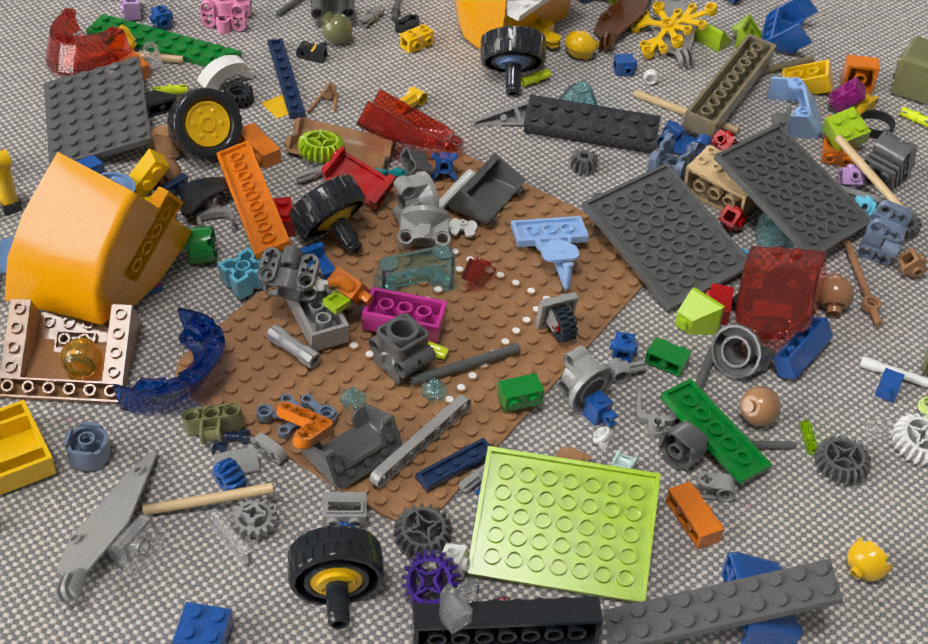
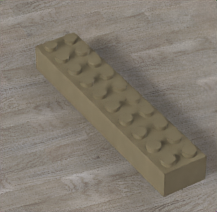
M748 34L687 109L682 127L699 135L707 134L712 140L713 135L719 131L771 63L777 45Z

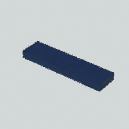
M483 437L417 472L415 479L426 492H429L486 461L487 449L491 445Z

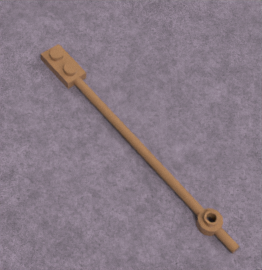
M848 238L843 243L864 295L861 307L865 312L871 313L875 326L880 327L883 324L878 312L882 304L881 300L871 294L850 238Z

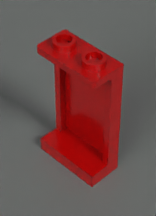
M343 145L339 150L336 149L334 151L332 159L322 167V175L325 181L343 174L353 176L365 194L366 201L364 205L374 211L377 210L394 187L395 176L390 173L388 176L383 175L347 153Z

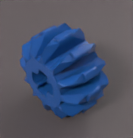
M228 457L213 466V476L223 491L247 486V478L236 460Z

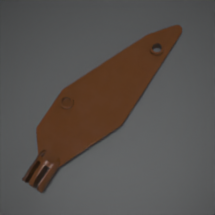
M617 0L600 15L594 28V33L601 38L598 50L603 51L604 48V51H609V49L612 51L617 37L645 13L649 0Z

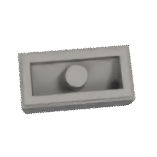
M255 446L213 455L214 465L230 457L241 466L244 475L260 472Z

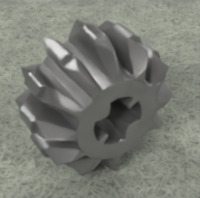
M589 149L575 150V153H572L570 157V169L573 170V173L587 176V174H593L598 168V156L595 155V152H590Z

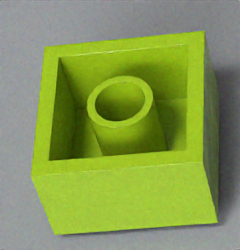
M855 107L825 118L821 129L834 149L841 151L844 150L835 141L838 135H842L854 148L866 143L871 133V130Z

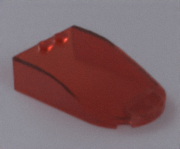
M379 89L373 102L368 100L356 123L357 126L376 136L407 145L459 151L464 143L462 138L456 136L454 131L448 126L382 89Z
M751 246L744 265L735 310L736 323L751 328L760 339L766 340L787 339L793 333L798 331L802 333L808 329L813 322L827 276L826 251Z

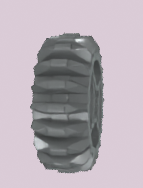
M840 435L837 438L831 436L829 439L825 438L818 445L814 454V465L817 466V472H822V478L827 477L829 482L835 481L837 485L842 483L845 487L848 484L852 486L856 483L860 484L868 476L871 468V456L868 455V450L863 449V444L858 445L856 440L851 441L848 437L843 439Z
M421 503L419 508L413 504L411 510L405 508L403 514L399 513L398 520L394 523L393 536L396 537L395 544L399 545L400 552L406 550L405 555L407 557L413 554L415 560V554L421 553L423 555L424 550H429L431 553L436 549L440 555L446 543L452 541L451 534L453 533V528L451 527V520L446 519V512L440 513L439 507L432 509L431 503L428 507H424L423 503ZM415 522L414 527H411L409 531H405L410 524ZM440 532V536L435 541L431 542V538L436 536V533Z

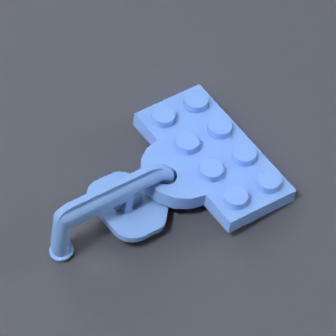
M581 216L511 221L510 227L517 247L536 246L541 251L544 260L554 262L564 289L569 290L574 263L564 261H573L579 258L577 246L571 243L588 242L589 235Z

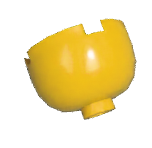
M863 537L858 538L851 545L847 553V562L851 568L849 570L856 579L870 582L884 578L893 569L892 563L888 565L886 562L889 557L872 541L868 540L865 543L862 541Z

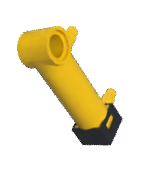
M6 149L0 151V209L5 217L23 211L21 201L17 197L11 171L12 161Z

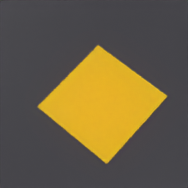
M282 95L261 103L277 119L288 115Z

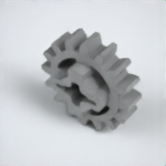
M256 497L254 501L251 498H247L245 503L240 500L239 506L234 505L233 512L229 514L230 528H233V533H239L240 539L247 536L248 541H251L252 537H256L257 541H259L261 535L267 538L268 531L274 532V526L277 525V510H274V504H268L267 499L261 502L259 497Z

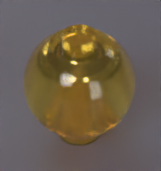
M83 337L75 338L67 342L62 348L60 362L70 379L83 380L85 377L93 375L99 369L102 362V353L94 341Z

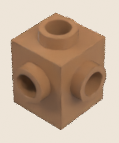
M913 247L897 257L901 264L900 269L906 276L909 275L915 279L928 271V266L926 265V262H928L927 258L923 253L919 254Z

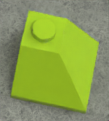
M693 287L677 311L674 325L689 335H716L719 331L725 306Z

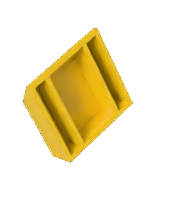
M25 400L0 408V495L56 474L53 458Z

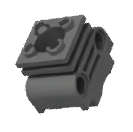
M884 131L876 140L872 152L868 154V157H865L864 161L893 193L894 188L896 189L898 185L901 186L911 175V170L916 162L915 156L918 146L911 142H900V139L890 131ZM865 175V180L872 183Z

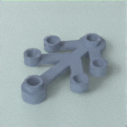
M283 394L281 396V402H290L300 407L303 406V408L311 407L314 410L312 412L327 417L333 422L337 419V411L333 406H321L310 394H305L301 397V405L290 394ZM261 404L256 408V417L262 423H267L271 419H282L277 416V411L273 410L268 404ZM292 422L281 425L278 428L279 438H289L291 435L290 431L299 425Z

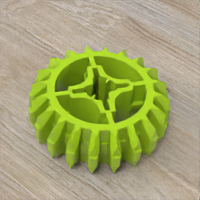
M314 129L300 136L298 149L303 159L322 164L329 163L336 149L339 150L345 144L342 137L337 133L334 134V131Z

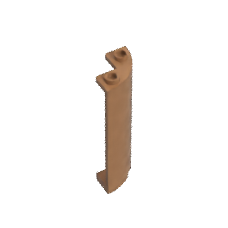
M301 117L294 121V134H289L286 137L284 146L286 147V152L300 155L298 143L303 133L313 131L314 129L334 131V134L337 133L342 137L347 153L373 169L381 167L387 170L388 161L392 160L397 139Z

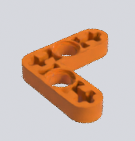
M279 402L276 412L277 416L301 426L294 433L292 443L295 447L309 449L331 433L333 425L331 419L290 402Z

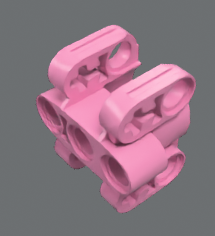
M203 0L200 5L203 26L212 28L216 25L217 32L220 34H228L232 28L236 31H243L247 24V18L252 12V0Z

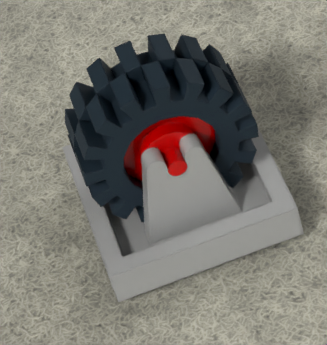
M576 292L541 300L535 321L537 330L550 327L553 336H555L556 341L559 343L576 339V336H578L577 321L574 315L578 302Z

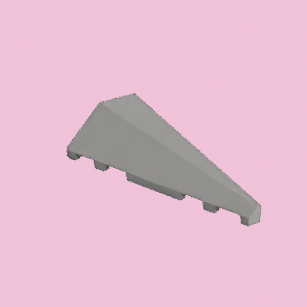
M528 101L470 120V124L472 126L524 125Z

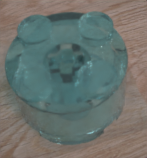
M765 213L760 215L755 231L757 243L771 250L773 247H779L778 250L786 248L789 245L790 239Z

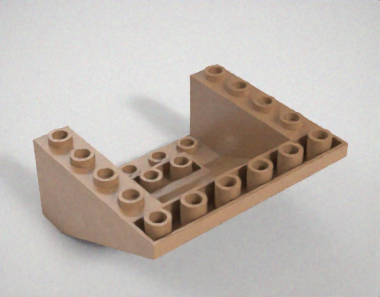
M11 299L0 368V398L122 404L139 338L141 321L133 306L112 304L110 320L103 324H96L56 313L40 312L32 300Z

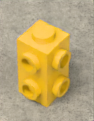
M426 24L400 34V47L408 54L434 44V30Z

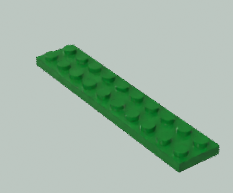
M102 14L86 29L89 36L111 41L119 26L124 25L136 38L135 42L137 44L135 48L155 54L184 56V62L206 67L209 63L222 56L236 55L240 58L242 57V52L233 48L107 14Z

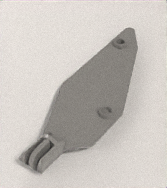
M684 0L662 1L665 5L664 12L668 18L672 16L673 11L677 8L682 9L683 14L687 10ZM658 15L657 21H662ZM691 25L693 32L690 35H685L683 31L675 30L676 34L682 35L684 39V44L679 49H675L672 46L671 36L668 32L662 39L668 46V52L676 55L681 67H683V64L685 67H688L689 62L691 66L695 64V58L691 53L697 27L695 25ZM654 27V37L662 30L661 27Z
M156 451L149 453L128 471L70 537L56 568L62 576L55 591L56 601L65 603L66 601H73L79 598L89 570L127 527L157 457Z

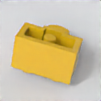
M542 18L529 27L544 34L546 46L552 49L560 46L561 36L554 33L555 23Z

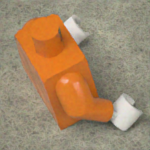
M339 266L336 267L327 280L317 279L313 287L315 291L324 292L325 285L334 287L358 306L362 303L369 306L374 300V296L369 294L371 291L369 288Z

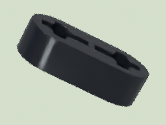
M409 14L395 21V31L397 33H403L419 26V16L416 14Z

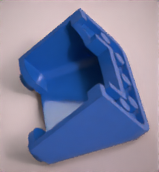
M728 552L721 576L724 583L782 570L783 568L776 561L741 552ZM795 614L740 626L745 632V638L740 639L741 644H797L799 637H802V626L797 622Z

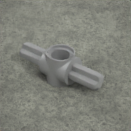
M613 358L606 364L615 372L614 383L616 384L626 382L632 373L646 370V364L643 360L628 363L626 360L622 361L621 358Z

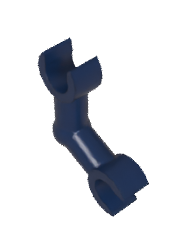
M242 429L239 433L225 432L224 442L215 443L211 447L212 455L217 450H221L220 453L225 452L228 441H239L244 445L249 444L250 438L243 436H250V430Z

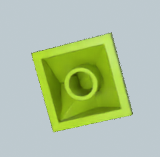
M751 14L744 17L731 28L737 37L734 46L736 49L748 34L759 38L762 36V32Z

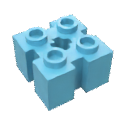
M249 247L237 253V257L233 260L229 257L217 264L221 281L228 288L231 287L232 292L240 300L253 294V289L263 288L262 282L258 277L261 259L257 260L253 250Z

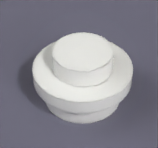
M649 69L644 72L643 78L647 84L653 85L659 80V73L656 70Z

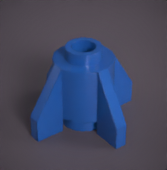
M433 152L431 154V157L436 161V167L431 176L433 180L439 173H449L454 180L458 178L453 168V162L458 158L456 152Z

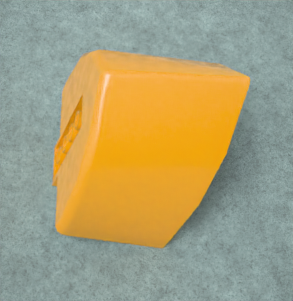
M57 152L24 210L7 257L5 301L10 302L11 299L32 300L40 310L96 324H103L109 321L112 304L132 305L134 307L161 281L183 249L192 230L174 218L184 202L160 186L152 194L151 201L149 202L126 187Z

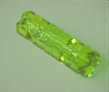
M808 419L800 421L799 425L800 429H802L801 433L804 444H806V451L809 455H814L818 446L816 445L817 442L812 430V424Z

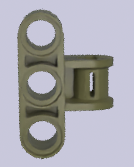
M238 403L190 408L181 415L187 434L191 436L199 435L202 445L212 441L224 442L225 432L239 430L246 423L241 406Z

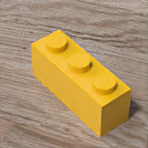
M148 149L128 175L135 182L136 194L143 198L149 195L170 168L163 154Z

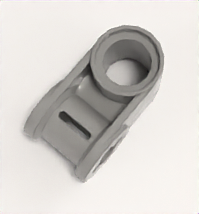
M706 471L698 474V483L694 487L700 491L703 500L729 502L736 497L732 475Z

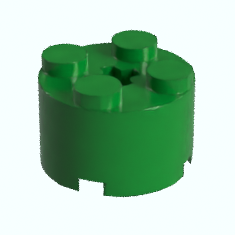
M200 226L189 228L192 230V233L185 244L186 251L190 252L188 255L189 264L217 262L218 250L215 246L217 240L214 227Z

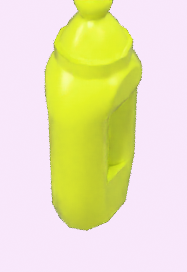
M428 341V344L435 351L436 358L445 360L449 349Z

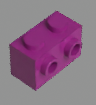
M855 77L830 92L829 104L837 113L844 111L866 98V87Z

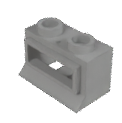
M323 492V527L339 525V522L342 521L354 524V527L366 528L367 492ZM328 505H340L341 510H328ZM349 505H361V510H349Z

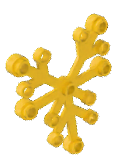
M658 1L652 7L653 12L659 15L662 21L652 20L649 11L645 10L641 18L635 21L630 28L632 33H638L640 28L648 25L661 27L662 30L656 37L639 43L643 57L651 59L655 54L654 50L657 46H659L660 54L668 52V46L662 40L667 32L671 36L672 46L675 49H679L683 46L684 39L682 35H677L675 30H680L685 35H690L693 32L691 25L698 26L699 30L706 29L707 22L705 20L695 19L705 15L715 16L718 11L717 4L713 2L705 5V10L695 13L697 5L691 3L684 14L682 9L677 8L673 11L672 16L668 18L664 12V3Z

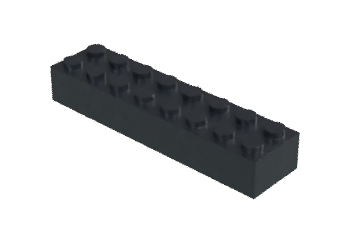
M530 94L524 119V133L651 154L656 147L661 116Z
M591 596L526 600L517 598L501 601L493 599L489 601L469 600L466 602H421L419 604H412V644H598L603 617L599 597Z

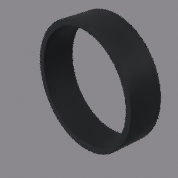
M867 110L860 115L863 120L878 119L890 126L888 130H875L869 127L871 130L870 138L878 139L884 131L893 133L896 122L888 113L880 110Z

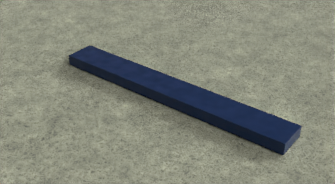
M283 39L267 40L289 119L306 118Z

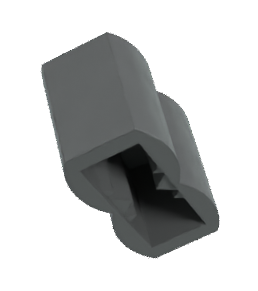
M405 146L400 154V161L405 166L406 174L411 176L415 175L416 172L426 171L431 177L433 168L431 163L428 162L426 153Z

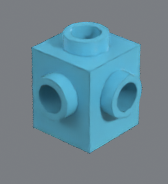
M857 195L855 201L862 209L868 207L864 211L872 218L878 206L877 202L870 196H865L864 198Z

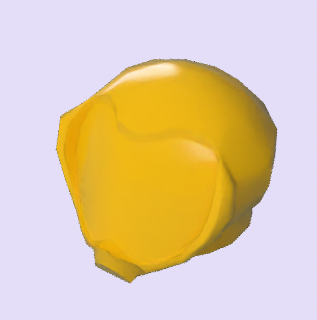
M570 31V34L565 38V45L568 48V54H571L574 58L585 59L586 61L599 47V41L594 40L586 31Z

